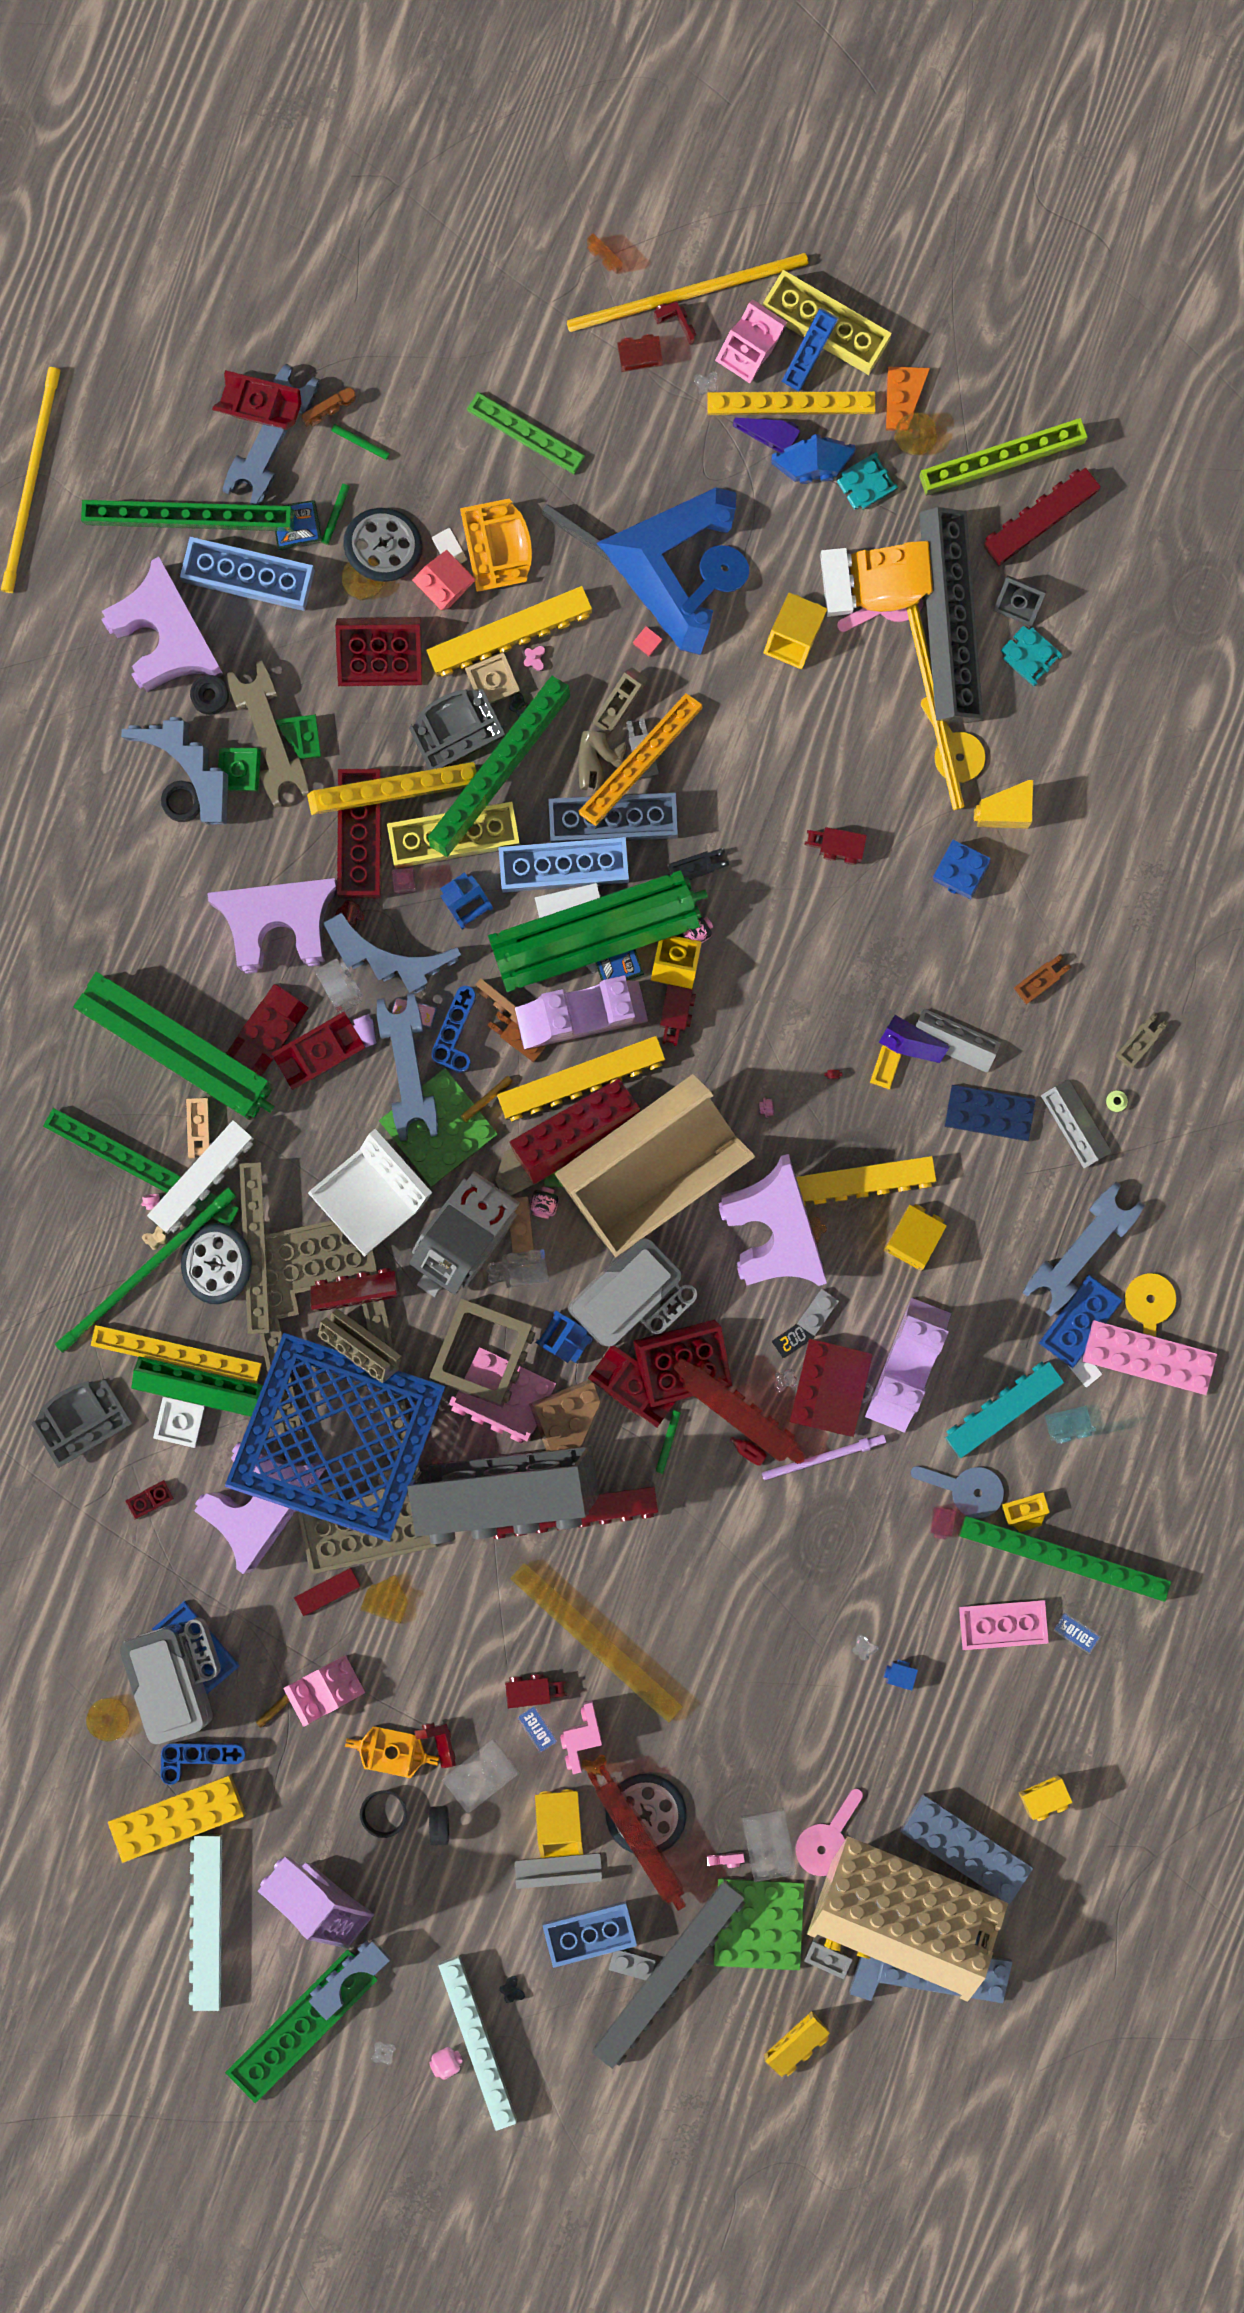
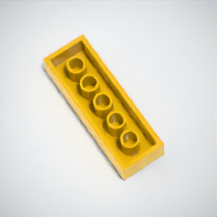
M232 1774L111 1819L108 1821V1825L123 1863L244 1817L246 1812Z

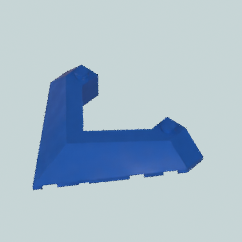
M717 487L597 542V545L610 558L611 563L624 576L643 604L653 613L661 627L671 636L679 650L701 655L709 632L713 610L698 607L692 615H685L682 612V606L689 598L662 555L706 528L727 534L732 528L736 510V492Z

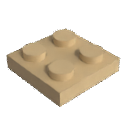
M504 652L465 668L473 690L479 691L478 689H483L490 704L520 692Z

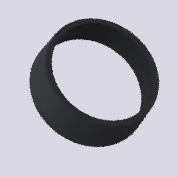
M376 1791L370 1794L361 1805V1823L364 1829L375 1837H392L400 1832L406 1823V1805L397 1794L391 1791ZM378 1794H391L403 1806L404 1815L402 1822L396 1829L390 1832L374 1830L368 1824L365 1817V1809L368 1802Z

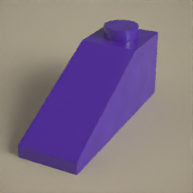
M736 417L733 421V427L779 453L784 452L785 448L794 445L800 436L799 427L790 421L786 423L783 420Z
M894 1015L879 1041L880 1044L896 1053L937 1063L942 1061L950 1047L897 1015Z

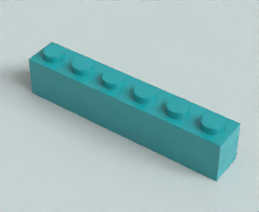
M1041 1361L1032 1368L1034 1371L1029 1376L1023 1374L1015 1380L1017 1385L1011 1389L1007 1386L998 1393L999 1398L995 1401L989 1399L980 1406L982 1408L980 1412L975 1414L973 1411L963 1418L965 1423L958 1427L955 1424L946 1431L948 1435L944 1438L959 1458L964 1457L1064 1383L1050 1362L1044 1364Z

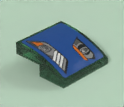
M315 500L283 505L291 506L295 511L294 532L275 531L279 550L323 542Z
M636 949L595 962L601 981L624 975L626 981L644 975Z

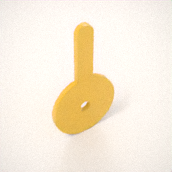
M925 697L921 701V707L933 725L928 699ZM945 722L959 783L970 781L978 776L984 767V748L976 737L965 732L953 733L947 722ZM937 746L935 765L940 774L946 778L939 747ZM962 754L964 756V759L962 761H958L956 759V755Z
M1147 1273L1136 1277L1128 1285L1125 1292L1126 1308L1135 1320L1143 1323V1334L1156 1337V1324L1166 1320L1172 1314L1176 1305V1293L1172 1284L1158 1274ZM1148 1295L1154 1296L1153 1303L1147 1302L1146 1298Z

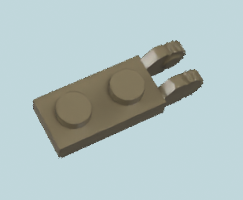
M1155 1012L1144 1024H1141L1115 1055L1130 1070L1159 1038L1158 1035L1168 1024L1165 1021L1161 1022L1155 1032L1151 1031L1148 1026L1156 1020L1158 1015Z

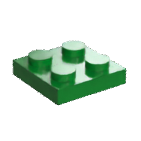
M219 748L218 768H221L223 772L228 774V791H258L261 749Z

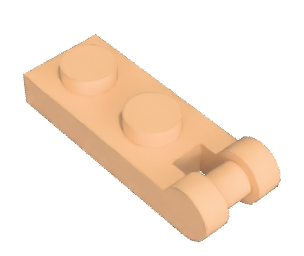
M208 1098L186 1099L189 1158L201 1156L210 1146ZM195 1141H203V1147L195 1148Z

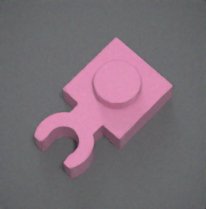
M743 1852L708 1855L707 1863L708 1866L727 1864V1868L740 1867V1863H744Z

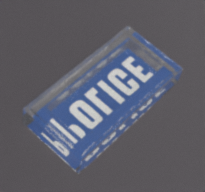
M1066 1613L1063 1614L1053 1631L1089 1655L1101 1638L1100 1635Z
M532 1706L516 1717L539 1753H542L558 1742L535 1706Z

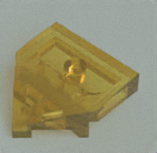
M396 1575L371 1585L367 1589L360 1610L401 1624L408 1602Z

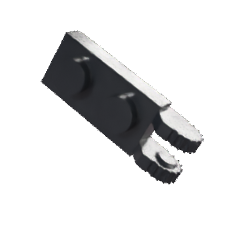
M720 848L667 864L670 875L681 870L684 878L688 877L689 880L713 873L714 870L727 867L729 862L724 860L712 865L710 858L718 857L725 853L724 848Z

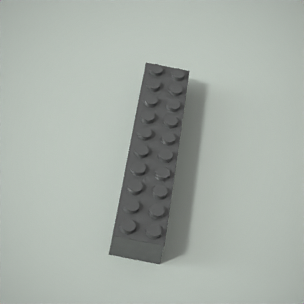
M935 507L919 512L921 541L929 542L933 592L930 595L926 593L935 716L936 721L969 723L983 719L967 511Z

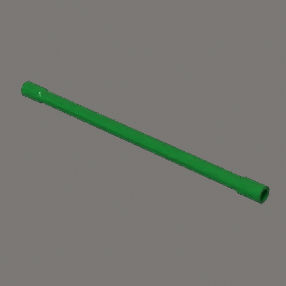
M227 1187L203 1212L71 1331H68L55 1343V1346L64 1353L84 1332L198 1229L236 1198V1194Z

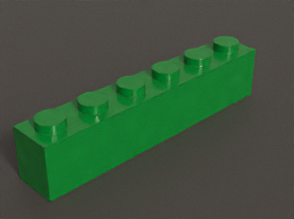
M139 1356L133 1370L131 1389L251 1417L263 1385Z

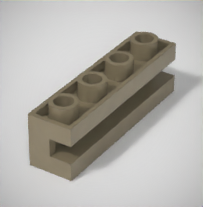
M339 1309L332 1312L330 1320L326 1317L320 1322L318 1336L381 1383L385 1382L399 1370L402 1356Z

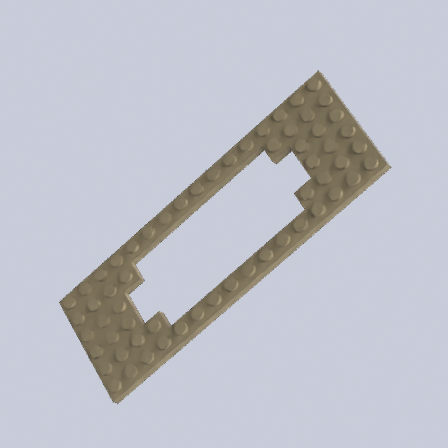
M332 1220L265 1235L270 1333L260 1334L268 1372L282 1338L279 1319L300 1315L296 1294L311 1291L310 1286H314L315 1281L327 1279L328 1283L336 1282V1277L348 1275L349 1279L357 1278V1274L363 1272H370V1275L378 1274L373 1250L364 1257ZM384 1300L362 1304L368 1331L394 1350ZM292 1386L289 1388L292 1396L294 1397L295 1392L294 1387ZM286 1390L281 1402L290 1399ZM387 1392L382 1394L384 1404L392 1401ZM392 1393L395 1399L401 1397L400 1395ZM405 1400L398 1402L402 1412L407 1410ZM292 1402L282 1406L286 1416L296 1412ZM394 1405L385 1408L388 1418L398 1414ZM279 1410L277 1411L278 1419L282 1418ZM408 1414L404 1415L407 1423L409 1424L410 1420ZM298 1415L288 1419L292 1429L301 1425ZM401 1418L391 1421L395 1431L405 1427ZM285 1421L279 1423L281 1434L289 1431ZM302 1429L295 1432L299 1442L304 1440ZM406 1431L397 1434L401 1443L403 1442ZM291 1434L282 1438L285 1448L295 1444ZM394 1436L391 1437L393 1447L398 1446ZM306 1444L301 1445L305 1454H308ZM298 1447L287 1451L291 1460L302 1457ZM399 1450L394 1452L395 1459L397 1458ZM305 1460L296 1463L300 1465H307ZM419 1462L414 1473L413 1479L420 1472ZM392 1469L383 1472L387 1481L389 1480ZM380 1474L377 1475L380 1486L384 1484V1482ZM333 1482L321 1484L325 1493L336 1489ZM316 1486V1487H314V1488H312V1489L310 1490V1491H313V1492L322 1494V1493L320 1492L318 1486ZM385 1488L380 1490V1494H377L380 1500L383 1497ZM338 1493L330 1496L331 1498L339 1500ZM407 1493L390 1542L297 1511L310 1574L437 1547L436 1544L430 1543L429 1535L415 1536L409 1493ZM374 1495L363 1497L367 1507L377 1503ZM359 1500L350 1503L363 1508ZM379 1507L372 1509L370 1511L377 1513Z

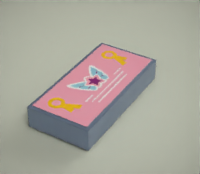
M396 997L392 1014L402 1013L406 1009L407 1000ZM418 1003L423 1026L432 1029L437 1007Z

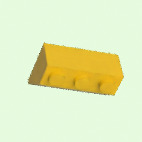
M811 2011L764 2054L765 2062L781 2077L785 2074L789 2076L797 2069L796 2064L801 2059L806 2061L813 2054L812 2049L817 2045L821 2047L828 2041L830 2032Z

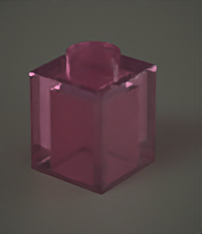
M413 867L392 870L395 894L417 892Z
M933 1507L929 1533H934V1538L945 1540L947 1536H952L956 1511Z

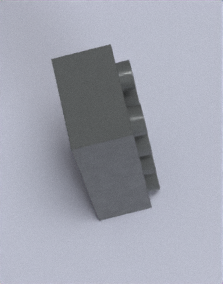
M591 1446L425 1465L407 1486L415 1536L429 1535L430 1543L432 1544L453 1541L456 1539L455 1532L470 1530L473 1539L490 1538L498 1534L497 1527L513 1526L515 1534L533 1533L540 1530V1522L556 1521L557 1529L561 1530L576 1528L582 1525V1518L589 1514L590 1509L599 1497Z

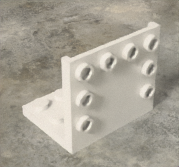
M374 1129L369 1133L361 1148L312 1188L308 1194L365 1257L421 1210L432 1192L380 1133Z

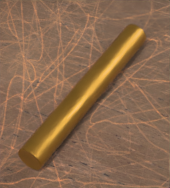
M506 1076L464 1112L461 1118L467 1122L493 1100L497 1094H500L513 1082L512 1079Z
M287 1694L256 1721L260 1728L290 1702Z

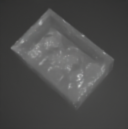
M336 958L315 970L317 977L339 1014L362 1003L360 997L363 995L355 981L349 980L352 978V975L344 961L339 963Z
M492 1738L444 1776L442 1781L469 1814L517 1776L520 1771L495 1739Z
M784 1808L741 1816L754 1882L797 1874Z

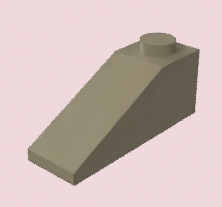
M633 667L624 672L592 723L607 734H611L649 679Z

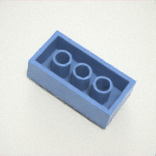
M626 1901L546 1921L542 1925L553 1968L637 1946Z

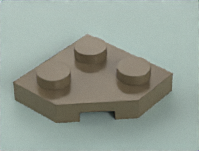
M512 1148L505 1151L495 1181L499 1189L513 1196L535 1184H533L517 1160Z

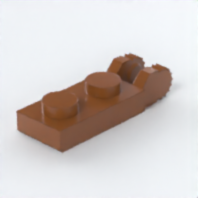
M351 387L343 389L302 414L303 423L306 427L309 425L315 426L322 421V417L325 415H333L338 412L340 406L351 405L356 400L355 391Z
M1059 954L1049 963L1046 962L1013 988L1026 1005L1057 982L1063 974L1072 968L1068 964L1062 967L1058 973L1053 970L1052 966L1062 960V954Z
M498 1011L496 1014L497 1018L505 1022L508 1027L503 1032L495 1023L490 1022L487 1026L499 1034L501 1039L534 1063L546 1048V1045L524 1050L519 1026Z

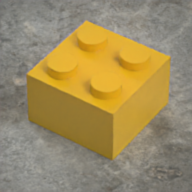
M677 936L658 941L651 981L692 989L702 942Z
M1058 1775L1018 1792L1032 1820H1044L1049 1817L1048 1813L1057 1811V1813L1069 1808V1804L1073 1803L1062 1778Z

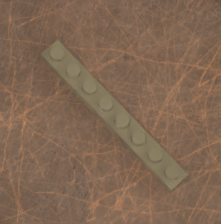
M262 1163L240 1164L243 1238L248 1244L252 1257V1271L246 1285L248 1334L270 1333Z

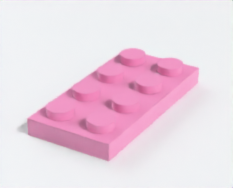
M1045 1600L959 1607L962 1650L1049 1643Z

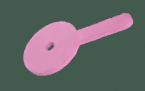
M922 598L919 599L920 602L918 603L919 612L923 607ZM862 608L839 620L837 628L841 632H846L879 614L894 622H905L909 620L906 608L890 612H876Z
M859 1789L851 1790L830 1825L815 1824L806 1828L800 1834L796 1843V1856L802 1868L810 1874L827 1876L833 1858L845 1841L841 1831L863 1797ZM824 1846L826 1849L825 1853L819 1854L817 1852L818 1847Z

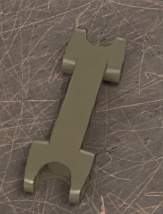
M261 660L255 662L257 677L252 683H241L233 670L227 672V677L237 710L248 708L269 767L260 771V776L264 788L276 808L281 806L279 793L283 786L287 784L297 786L303 798L307 797L309 789L300 759L296 758L289 761L268 702L269 699L277 697L272 679Z

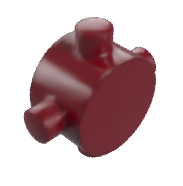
M827 1070L824 1076L827 1079H840L843 1073L840 1070Z

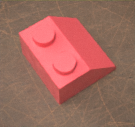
M445 550L428 563L412 581L440 610H448L476 579L448 550Z

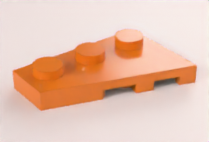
M888 367L887 431H907L930 368Z

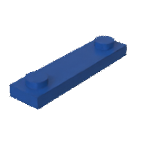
M822 307L819 309L781 382L798 392L801 391L839 317Z

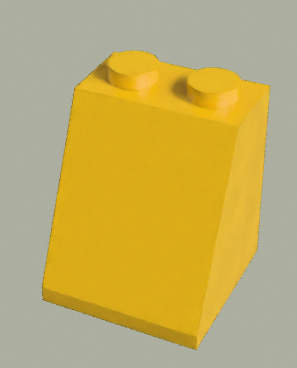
M788 593L771 629L764 654L802 669L824 620L827 608L818 603L808 601L799 595Z
M1027 780L981 799L979 805H976V809H974V821H977V827L1028 829L1032 823L1033 780Z
M914 1204V1206L909 1205L884 1251L921 1271L927 1264L947 1225L943 1224L944 1219L935 1214L931 1217L925 1214L926 1209Z
M571 1789L562 1790L561 1793L543 1791L535 1795L540 1858L583 1855L578 1791Z

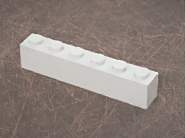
M232 1121L147 1216L166 1233L169 1234L170 1231L174 1233L182 1224L180 1220L185 1215L187 1217L190 1216L196 1209L194 1206L199 1199L203 1201L210 1193L208 1189L213 1184L217 1185L224 1178V1171L227 1168L232 1169L239 1161L237 1157L242 1152L246 1153L253 1146L251 1142L253 1138L235 1121Z

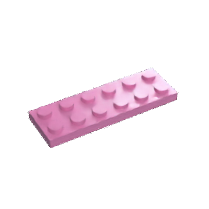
M1093 1320L1082 1362L1207 1395L1217 1354Z

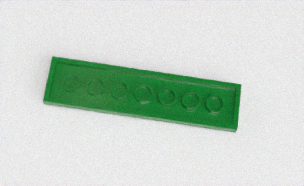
M349 1948L225 2072L255 2104L377 1982L378 1978L375 1975L373 1976L366 1972H356L349 1975L341 1986V1996L344 2003L328 2020H325L310 2004L309 2000L312 1997L310 1993L318 1985L323 1987L328 1982L326 1978L334 1970L339 1972L344 1967L342 1963L350 1955L353 1958L355 1957Z

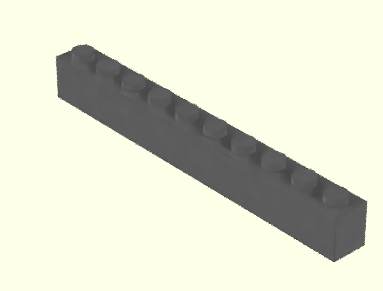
M724 1879L595 2045L592 2054L612 2069L616 2064L620 2066L627 2057L625 2052L628 2048L633 2049L639 2042L640 2038H638V2035L642 2030L646 2032L653 2023L651 2019L655 2013L659 2015L666 2007L664 2002L669 1996L671 1998L674 1997L679 1990L677 1986L682 1979L684 1981L688 1979L692 1973L690 1968L695 1962L699 1964L706 1955L703 1951L708 1945L712 1947L719 1938L717 1933L720 1929L725 1930L732 1921L730 1917L734 1911L738 1913L745 1905L743 1901L745 1894Z

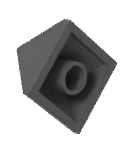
M1007 575L993 611L1032 627L1047 591Z

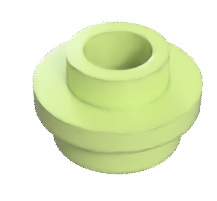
M1121 1091L1111 1092L1106 1099L1107 1107L1114 1112L1124 1110L1128 1103L1127 1096ZM1115 1097L1120 1098V1105L1114 1104L1113 1100Z

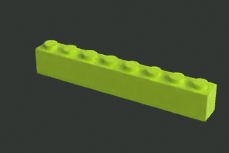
M1079 418L921 470L919 477L925 495L928 496L1085 444L1088 437L1082 420Z

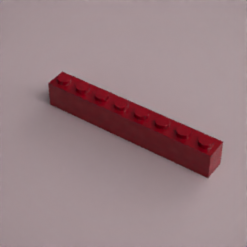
M655 1486L599 1494L589 1514L582 1518V1525L578 1528L591 1526L590 1522L599 1521V1525L612 1523V1519L620 1518V1521L624 1522L633 1520V1516L641 1515L642 1519L654 1517V1513H658ZM556 1521L540 1522V1530L536 1531V1533L549 1532L548 1528L556 1527ZM513 1526L497 1527L498 1534L493 1536V1539L506 1538V1534L514 1533ZM514 1533L515 1536L527 1535V1534H515V1533Z

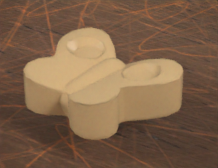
M159 1226L156 1227L153 1234L145 1233L142 1236L143 1241L152 1250H156L159 1245L168 1242L165 1236L166 1232Z

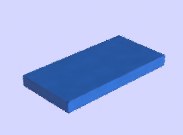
M1088 1275L1038 1344L1073 1369L1085 1353L1093 1320L1107 1323L1123 1299Z
M184 1601L153 1627L152 1630L176 1623L182 1624L185 1627L188 1621L199 1616ZM192 1623V1631L197 1634L200 1633V1625ZM210 1629L209 1632L221 1669L216 1677L203 1682L206 1694L240 1666ZM203 1635L195 1639V1641L203 1639ZM201 1645L198 1647L199 1651L204 1652L207 1650L206 1646ZM210 1664L205 1665V1672L212 1675L214 1672L213 1666Z

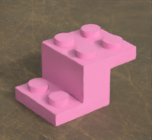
M752 299L742 318L730 330L715 361L748 383H751L761 364L772 353L787 322Z
M346 1655L284 1688L303 1727L365 1693Z
M593 1700L584 1702V1707L581 1708L583 1722L587 1721L588 1723L566 1728L563 1731L564 1734L560 1736L563 1749L567 1748L568 1755L565 1757L567 1769H572L573 1774L582 1772L578 1751L602 1745Z

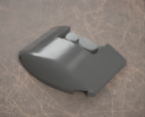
M478 689L479 691L459 690L442 696L424 708L418 714L419 717L414 725H410L409 730L429 770L451 766L452 763L487 745H491L506 735L483 689Z
M100 1380L101 1382H82L63 1390L49 1400L40 1410L36 1420H33L31 1425L57 1468L73 1461L132 1424L106 1380Z

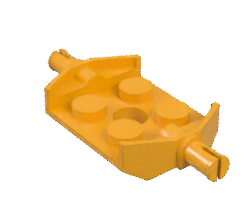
M373 1726L362 1740L346 1739V1742L349 1743H346L345 1747L355 1748L360 1752L364 1769L411 1778L422 1764L427 1763L438 1766L439 1757L427 1755L421 1739H416L414 1734ZM390 1746L395 1747L398 1751L397 1757L392 1759L386 1755V1749Z

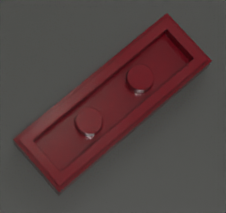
M349 1568L295 1596L294 1599L302 1615L305 1616L361 1587L352 1568Z

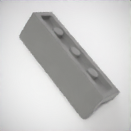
M924 1008L916 1024L917 1028L950 1046L946 1055L984 1072L989 1071L1001 1044L994 1039Z
M1069 1080L1041 1095L1083 1168L1111 1153L1110 1148Z
M599 1853L515 1861L516 1889L602 1881L601 1857Z

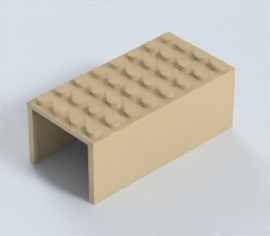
M694 1074L555 1173L589 1224L615 1257L619 1256L637 1241L644 1238L755 1157L735 1136L710 1098L713 1097V1094Z

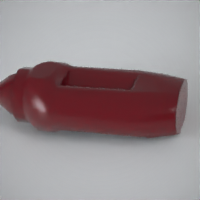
M730 1438L738 1453L753 1464L760 1466L767 1457L765 1451L749 1440Z

